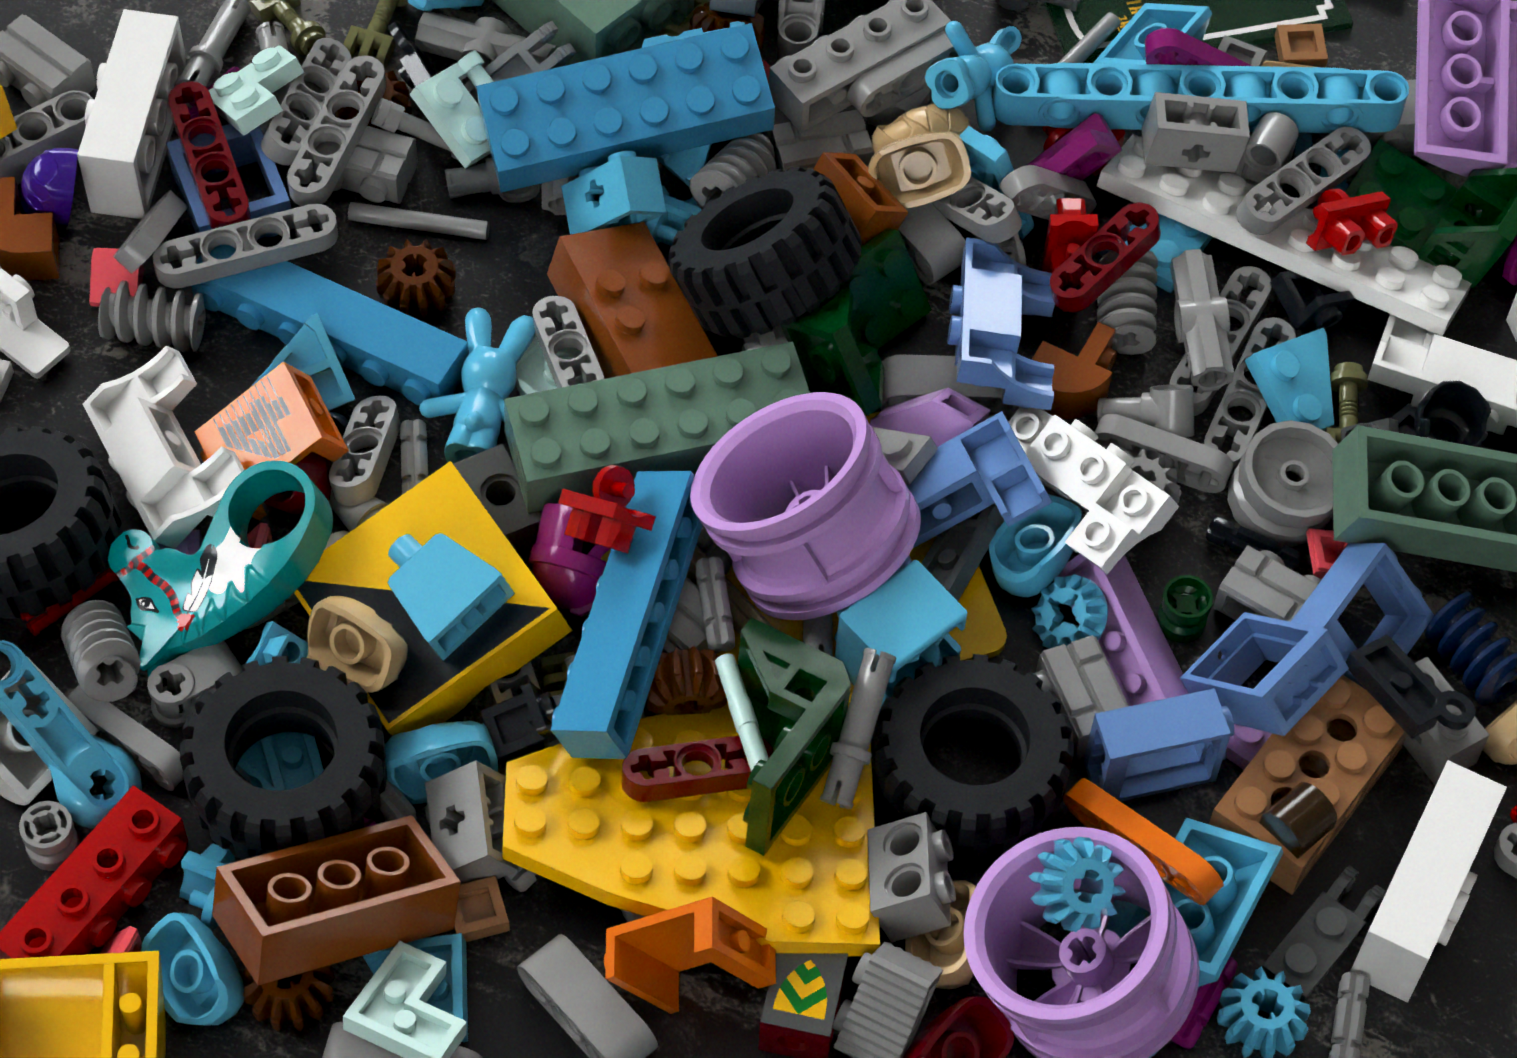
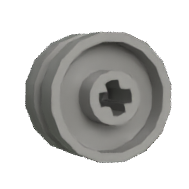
M1292 420L1272 423L1256 433L1229 480L1227 500L1234 519L1240 526L1278 542L1277 546L1283 547V545L1295 547L1307 544L1306 531L1309 528L1324 530L1333 515L1332 450L1338 443L1329 433L1310 423Z

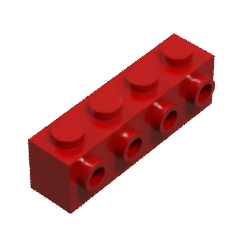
M133 785L0 931V959L86 955L94 947L103 946L113 935L117 921L130 907L135 908L145 900L151 890L152 882L165 867L167 869L172 868L182 858L188 843L182 818Z

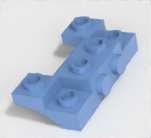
M967 237L961 264V286H952L949 302V314L957 315L951 316L947 344L956 345L955 365L957 366V382L973 384L979 387L1002 388V404L1051 411L1054 399V392L1052 391L1054 365L1028 359L1017 354L1021 339L1022 314L1052 317L1055 305L1050 288L1052 273L1029 268L1015 261L997 243Z
M1002 411L938 446L936 453L912 483L907 485L919 506L921 515L920 530L913 548L994 503L1008 527L1053 503ZM910 555L900 566L901 569L912 562Z

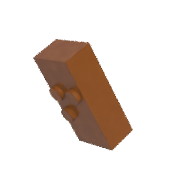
M645 222L559 236L547 272L557 295L571 300L575 305L603 372L604 379L717 357Z
M410 815L216 867L212 916L256 984L262 985L396 946L399 940L408 943L453 930L461 881L415 818Z

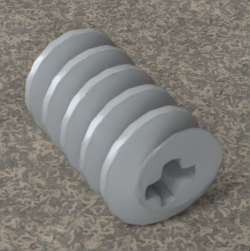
M757 133L732 139L690 179L691 194L700 208L710 200L714 201L723 195L722 192L733 186L736 188L746 183L747 179L757 175L763 177L768 175L770 171L777 170L774 159V147L768 137Z
M1111 250L1102 256L1098 264L1112 263L1119 254ZM1150 250L1097 298V323L1100 322L1116 329L1112 349L1118 351L1119 354H1143L1152 350L1156 344V334L1154 333L1156 330V318L1154 316L1157 313V303L1155 302L1157 298V287L1155 286L1157 283V271L1155 269L1158 267V259Z
M122 280L116 293H112L111 289L107 287L101 296L98 312L99 335L103 339L109 340L117 334L118 339L124 343L131 342L136 338L137 343L142 346L150 345L154 340L156 346L160 349H163L165 346L170 347L173 343L174 348L179 352H185L190 347L195 352L200 346L206 319L203 294L196 293L191 305H186L184 291L178 290L172 302H167L165 287H159L154 298L149 299L147 285L141 283L135 295L131 296L129 283Z
M89 600L77 605L67 614L62 624L61 638L80 689L89 698L99 702H114L125 698L136 689L137 674L139 673L141 661L121 611L114 604L104 600Z

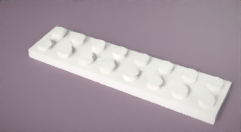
M1134 134L1121 147L1122 151L1114 156L1102 169L1098 179L1097 187L1134 203L1149 204L1161 215L1338 292L1350 291L1355 299L1440 336H1443L1468 295L1472 284L1462 279V274L1457 269L1448 265L1433 266L1420 260L1413 250L1402 246L1392 247L1389 245L1375 248L1370 242L1364 240L1361 247L1354 254L1342 256L1332 247L1314 251L1306 244L1308 236L1314 233L1318 225V220L1313 215V209H1303L1269 234L1255 235L1250 233L1238 222L1236 211L1245 195L1254 187L1253 185L1246 183L1241 176L1233 173L1144 164L1142 137ZM1267 202L1258 212H1269L1272 206Z

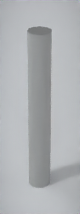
M1108 12L1058 63H1083L1120 26L1119 18L1115 14Z
M350 202L348 209V220L483 240H487L489 234V221Z

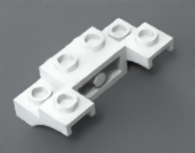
M1389 315L1367 380L1413 394L1411 405L1417 408L1425 395L1442 381H1462L1476 388L1490 405L1491 413L1487 420L1486 431L1503 435L1507 425L1517 428V360L1436 335L1394 315Z
M165 346L154 358L134 372L116 380L100 384L83 403V406L110 456L108 458L110 466L120 475L127 489V499L137 508L152 539L157 543L175 549L207 515L214 517L225 490L244 471V468L236 453L222 446L204 463H200L172 411L197 385V382L181 353L176 349Z
M1019 407L1008 421L1042 484L1061 498L1076 504L1081 509V512L1086 514L1065 543L1073 551L1078 552L1098 566L1104 573L1108 574L1116 563L1137 543L1149 535L1161 531L1179 508L1170 495L1130 468L1135 461L1126 452L1112 443L1107 449L1096 443L1098 435L1079 420L1075 419L1070 425L1055 414L1052 416L1043 409Z

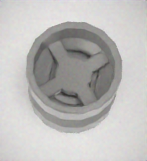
M38 802L30 806L21 816L19 832L25 844L26 852L31 862L42 870L56 871L80 844L72 816L68 809L59 802Z

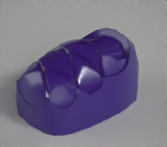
M53 148L45 150L44 153L36 156L28 164L21 180V206L27 214L53 212L55 224L68 226L74 195L78 149Z

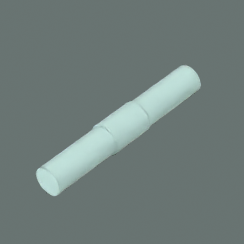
M723 654L715 660V665L736 731L739 734L750 770L752 771L759 760L767 761L769 757L735 656L733 654Z

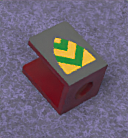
M776 953V984L768 986L760 1020L758 1050L794 1058L829 1057L834 1034L832 1027L839 1011L845 984L844 972L848 953Z

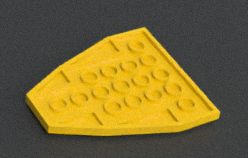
M850 693V696H849V703H850V700H851L852 693ZM727 701L725 706L712 709L710 713L670 716L664 713L641 718L630 752L641 748L738 736L739 734L736 731ZM560 743L506 762L502 859L606 905L645 917L713 896L767 928L766 938H758L756 941L760 945L770 944L776 950V953H848V956L862 957L865 952L873 954L880 947L879 917H874L870 912L868 829L875 827L871 760L869 765H863L852 810L840 808V804L837 803L833 806L819 800L821 794H823L829 768L764 856L745 846L748 824L743 821V816L751 798V790L749 789L640 802L630 798L622 789V764L624 759L572 758ZM870 743L869 749H868V752H870V753H871V743ZM722 759L721 770H727L728 768H725V760ZM691 761L683 766L685 771L696 776L705 775L712 770L708 764L702 761ZM667 767L670 768L669 776L673 777L674 767ZM647 771L638 772L642 773L644 779H652Z

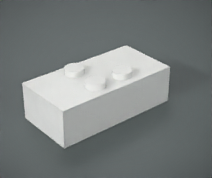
M123 9L107 63H101L98 68V91L95 99H89L86 105V128L77 153L91 213L142 219L149 211L167 151L166 142L170 141L174 128L168 96L174 88L176 80L187 66L178 16Z
M1447 760L1350 972L1367 976L1371 986L1408 1003L1436 943L1444 946L1447 945L1455 925L1458 923L1470 896L1469 894L1478 876L1469 870L1504 795L1506 786Z

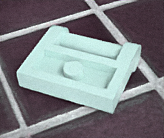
M476 50L468 53L452 66L417 85L410 93L412 99L465 169L491 154L479 105L461 82V80L468 77L475 88L478 85L494 82L482 67L484 60Z

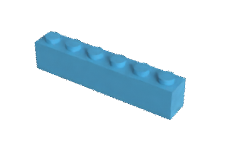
M219 245L211 251L210 255L216 259H226L231 257L236 249L230 245ZM201 255L197 259L198 264L203 263ZM284 261L191 286L193 297L196 293L203 294L204 307L207 310H219L237 318L245 327L252 330L261 329L278 337L286 345L302 328L311 315L318 313L341 367L360 374L366 381L375 386L384 385L402 393L414 404L420 405L426 399L452 395L462 381V365L469 355L467 341L291 262Z
M637 471L634 480L635 494L625 508L656 516L652 531L636 527L628 554L610 549L603 575L597 581L596 596L589 617L582 626L580 644L574 661L569 665L567 671V682L559 706L555 708L552 715L551 731L572 758L625 759L630 753L703 525L694 513L691 505L690 493L695 477L692 471Z

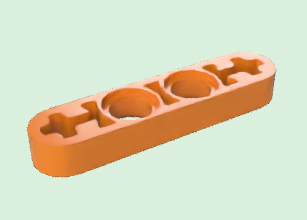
M1081 778L1063 796V801L1067 808L1087 828L1104 830L1128 840L1149 858L1162 880L1199 905H1205L1224 886L1218 872L1203 857L1086 778Z

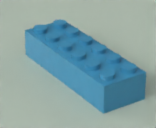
M752 23L476 86L479 108L501 193L579 175V171L589 167L601 166L608 162V156L621 151H634L637 157L653 158L774 130L775 105Z

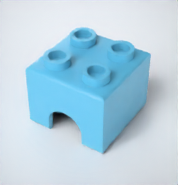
M913 560L902 569L899 567L884 584L868 596L837 611L839 621L838 629L834 636L836 641L834 657L843 661L849 680L855 686L864 656V648L876 649V654L879 656L881 651L895 656L897 659L895 664H893L882 701L883 705L886 698L893 696L894 686L903 677L910 676L914 680L917 667L927 662H933L934 666L937 667L942 665L943 657L960 655L961 646L951 637L949 632L955 627H958L961 631L965 629L968 612L918 560Z

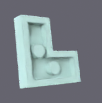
M278 45L275 48H267L260 51L253 57L252 63L238 72H231L221 76L215 81L213 88L208 91L217 114L245 136L283 111L275 95L272 93L305 72L297 58Z
M399 940L343 1015V1030L403 1058H450L466 1036L467 1021L426 1003L446 976V961Z

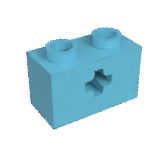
M621 151L608 156L607 163L601 166L585 168L578 172V178L561 186L570 234L640 222L646 223L667 213L657 158L637 157L634 151Z

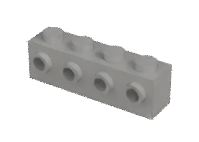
M889 0L886 5L867 15L856 17L849 25L830 35L819 37L812 45L792 56L782 57L775 65L771 66L769 87L773 102L802 133L851 106L852 104L847 99V93L858 77L936 33L945 30L947 23L951 20L932 0Z

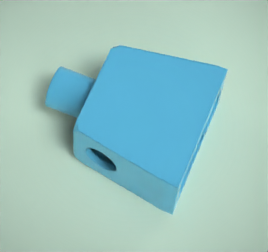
M443 533L435 534L423 546L413 536L405 534L399 537L388 551V556L400 568L389 577L387 583L424 639L443 661L515 594L497 569Z

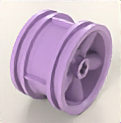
M814 392L792 396L770 404L748 416L729 430L711 448L699 465L691 486L690 499L694 513L714 543L727 551L731 557L737 579L758 609L778 619L807 620L818 618L842 610L865 598L884 584L899 569L913 549L920 530L921 515L919 506L900 473L888 463L883 455L880 440L862 409L850 398L836 393Z
M1065 827L1039 833L1016 844L1000 856L980 879L969 901L964 921V947L970 968L987 996L1012 1025L1010 1029L1014 1032L1018 1041L1036 1058H1148L1167 1044L1187 1019L1193 1007L1199 985L1200 967L1196 944L1155 866L1138 847L1128 840L1104 830L1086 827ZM1077 837H1085L1092 840L1094 847L1097 845L1107 846L1112 850L1109 863L1120 864L1124 869L1114 879V884L1122 886L1126 891L1121 896L1113 895L1110 901L1114 903V900H1121L1138 905L1150 912L1151 915L1120 938L1115 932L1106 929L1110 916L1101 914V927L1089 929L1082 925L1080 930L1070 932L1060 943L1039 929L1046 922L1043 918L1046 906L1036 905L1030 899L1041 889V884L1032 882L1029 877L1033 872L1042 873L1044 870V866L1040 863L1037 855L1042 852L1054 854V841L1059 839L1070 840L1073 843ZM1075 879L1074 889H1079L1081 879ZM1131 964H1136L1135 967L1130 971ZM1018 969H1052V979L1056 986L1034 1001L1017 994Z

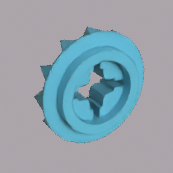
M1073 574L1072 576L1055 577L1054 582L1050 586L1040 590L1041 597L1038 605L1031 608L1035 614L1036 625L1032 629L1040 636L1043 646L1049 649L1062 644L1067 646L1072 641L1091 635L1099 640L1107 623L1108 608L1105 596L1096 583L1088 578ZM1059 604L1068 606L1075 604L1072 613L1076 617L1075 620L1080 624L1079 626L1068 622L1061 623L1064 616L1059 611Z

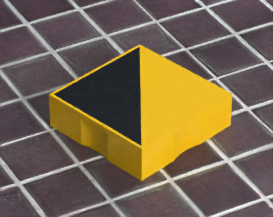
M451 461L326 548L307 579L294 592L309 616L315 604L329 596H344L355 599L375 610L379 617L392 624V627L404 638L408 644L407 659L398 675V679L382 690L373 693L367 692L368 703L375 705L380 721L392 736L431 724L446 722L464 709L485 687L504 676L516 672L573 631ZM443 533L497 569L515 593L444 661L424 639L387 583L389 577L400 568L388 556V551L391 545L405 534H410L423 546L435 534Z

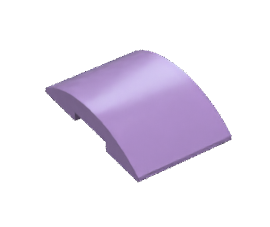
M1418 0L1415 156L1439 168L1468 177L1472 170L1517 168V1Z

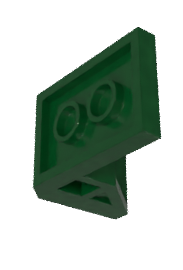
M1379 139L1345 191L1350 198L1381 191L1391 198L1386 213L1398 223L1390 246L1409 248L1418 255L1420 260L1433 266L1448 265L1457 269L1462 274V279L1472 283L1470 288H1475L1512 243L1517 234V168L1472 170L1461 186L1456 188L1382 139Z
M886 228L861 246L859 263L857 266H854L853 275L848 282L840 284V290L832 298L827 297L820 303L819 308L810 314L808 312L796 318L797 321L787 326L781 325L787 341H793L810 393L828 392L848 397L857 403L866 416H869L883 405L884 366L877 350L932 311L899 230Z
M751 617L741 630L738 668L748 697L751 700L761 736L771 745L773 753L767 761L759 760L749 775L747 789L751 790V798L745 810L743 821L748 824L745 846L764 856L830 768L834 756L829 752L832 742H838L848 710L851 682L843 661Z

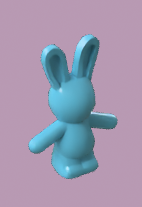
M956 20L950 21L945 27V32L959 56L938 61L926 71L925 81L931 89L932 101L940 109H953L974 99L979 128L985 132L991 131L996 125L992 98L996 75L1002 67L1014 64L1010 54L1015 52L1021 44L1022 37L1020 31L1014 26L1000 29L989 43L987 42L975 47L962 24Z
M479 307L473 308L467 313L465 327L469 355L463 362L461 369L464 392L426 399L421 402L419 407L420 413L426 418L456 413L453 428L444 448L447 462L455 463L497 446L501 421L504 422V399L515 388L516 365L535 337L533 318L531 316L523 315L515 319L510 324L499 348L491 347L492 325L489 313Z

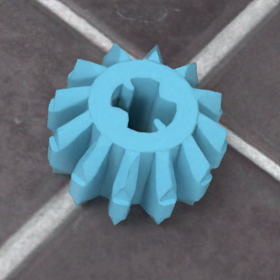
M1077 837L1073 843L1066 839L1054 841V854L1042 852L1037 855L1040 863L1044 866V870L1042 873L1033 872L1029 877L1032 882L1041 884V889L1030 899L1036 905L1046 906L1043 918L1047 922L1054 924L1061 922L1064 930L1077 932L1082 925L1089 929L1101 927V914L1106 916L1118 914L1110 900L1113 895L1121 896L1126 893L1122 886L1114 884V879L1124 869L1120 864L1109 863L1112 850L1103 845L1094 847V843L1090 838ZM1075 879H1081L1079 889H1074Z
M1262 966L1255 970L1252 979L1240 973L1234 978L1233 988L1227 987L1221 994L1219 1001L1224 1008L1218 1012V1025L1228 1027L1224 1037L1226 1044L1239 1041L1244 1044L1241 1052L1243 1058L1249 1057L1254 1049L1260 1050L1262 1058H1273L1275 1050L1287 1057L1293 1052L1295 1041L1304 1040L1308 1027L1304 1021L1310 1015V1004L1299 1001L1303 993L1301 985L1288 988L1284 986L1286 978L1284 971L1277 973L1274 980L1267 978ZM1258 1011L1267 1012L1270 1015L1269 1018L1260 1017Z

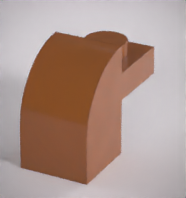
M15 177L0 178L1 268L12 277L17 274L25 280L59 279L60 239L53 212L22 214L21 197Z
M1098 322L1078 356L1042 341L1032 360L1054 365L1052 377L1054 399L1051 411H1044L1052 416L1055 414L1061 419H1076L1087 416L1097 410L1098 399L1108 397L1113 373L1111 369L1118 354V351L1112 349L1116 329Z

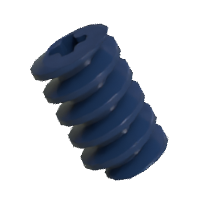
M1467 591L1447 602L1436 612L1427 626L1425 637L1429 643L1438 645L1437 651L1442 659L1451 660L1449 664L1451 671L1454 674L1463 675L1462 683L1464 687L1471 691L1476 690L1474 696L1477 703L1483 706L1492 705L1517 692V652L1507 657L1503 655L1511 644V640L1508 637H1503L1494 642L1491 640V637L1498 630L1496 622H1490L1480 627L1478 623L1486 614L1484 607L1479 606L1470 611L1466 610L1474 597L1471 592Z

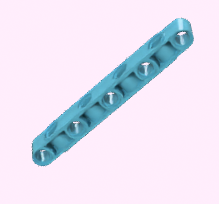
M1113 63L1008 64L998 71L995 80L993 105L997 120L1007 125L1075 128L1089 116L1097 113L1103 116L1110 129L1141 130L1154 93L1162 92L1246 101L1249 132L1254 131L1261 117L1268 112L1281 113L1291 118L1296 123L1299 133H1332L1341 127H1353L1361 132H1389L1400 123L1409 94V85L1402 75L1382 70Z

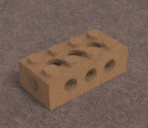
M1342 675L1285 736L1271 734L1216 805L1209 825L1281 846L1284 853L1270 881L1292 895L1402 749L1407 733L1366 689ZM1301 782H1307L1317 787L1330 800L1337 814V822L1331 831L1297 859L1259 822L1262 815Z

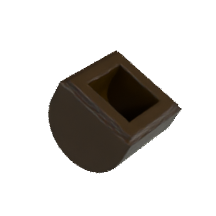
M1301 782L1265 812L1259 823L1298 859L1335 827L1337 814L1332 803L1322 791L1310 783Z

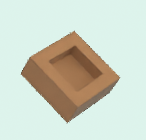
M1322 24L1277 25L1274 37L1279 62L1326 68L1328 54Z
M496 875L460 884L454 931L455 934L462 933L466 942L510 931L509 920Z

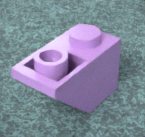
M945 388L888 406L871 419L869 424L876 428L931 436L938 447L985 421L991 410L950 388Z

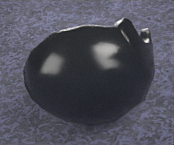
M1442 381L1432 388L1419 403L1414 416L1415 434L1420 437L1481 447L1482 442L1488 437L1486 426L1491 413L1490 405L1476 388L1462 381Z

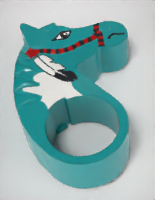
M274 460L255 464L241 472L225 490L201 547L195 554L188 555L171 548L162 549L146 532L137 529L123 532L111 544L108 562L110 568L122 581L131 596L132 622L127 628L142 641L139 654L141 661L140 669L142 671L147 670L148 676L158 666L166 664L180 655H184L193 649L216 645L258 622L288 599L307 579L319 562L330 538L333 527V514L327 498L302 469L292 463ZM285 491L305 493V508L297 526L278 541L263 544L261 548H250L247 530L250 519L258 506L277 493Z

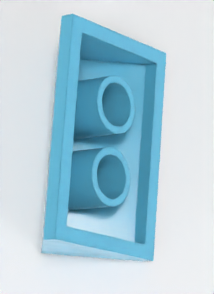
M1186 818L1175 839L1203 857L1218 872L1224 884L1205 905H1199L1163 880L1174 905L1183 917L1196 944L1200 967L1198 987L1218 980L1284 852L1281 846ZM1138 906L1123 936L1151 915V913Z

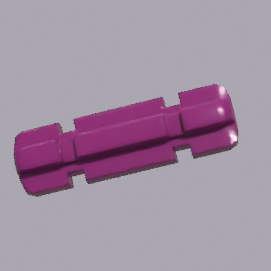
M1229 957L1216 982L1198 987L1193 1007L1179 1031L1171 1039L1172 1042L1186 1049L1194 1047L1203 1027L1206 1026L1217 1007L1223 990L1230 984L1236 973L1238 963L1234 958Z

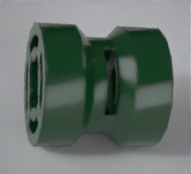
M1180 575L1169 580L1166 584L1157 614V621L1165 637L1175 642L1186 643L1196 640L1205 631L1213 602L1212 590L1205 581L1197 576Z

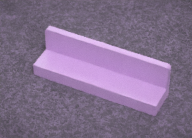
M1081 554L1070 560L1057 577L1075 574L1088 578L1098 585L1105 596L1108 617L1105 629L1098 642L1128 705L1133 706L1189 694L1180 679L1183 672L1125 555L1108 574L1104 573L1098 566Z

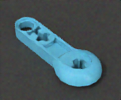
M2 640L0 641V651L8 656L11 669L8 676L0 680V710L50 769L57 799L60 804L68 809L73 821L80 826L94 829L133 785L142 791L140 770L133 757L121 747L90 734L25 654L15 644ZM24 676L26 682L17 687L27 697L36 695L40 697L41 702L36 708L41 715L25 716L22 711L27 705L24 697L19 691L10 692L6 695L4 689L14 685ZM92 773L94 777L105 775L108 780L103 785V789L107 793L105 797L103 794L91 795L89 790L94 785L93 780L90 778Z

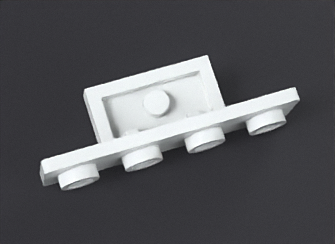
M0 266V351L32 377L38 379L70 353L69 343L37 318L32 300L35 294L27 281L17 274L12 277Z

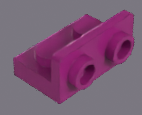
M1094 113L1028 165L1042 167L1083 181L1120 153L1122 148L1103 116Z

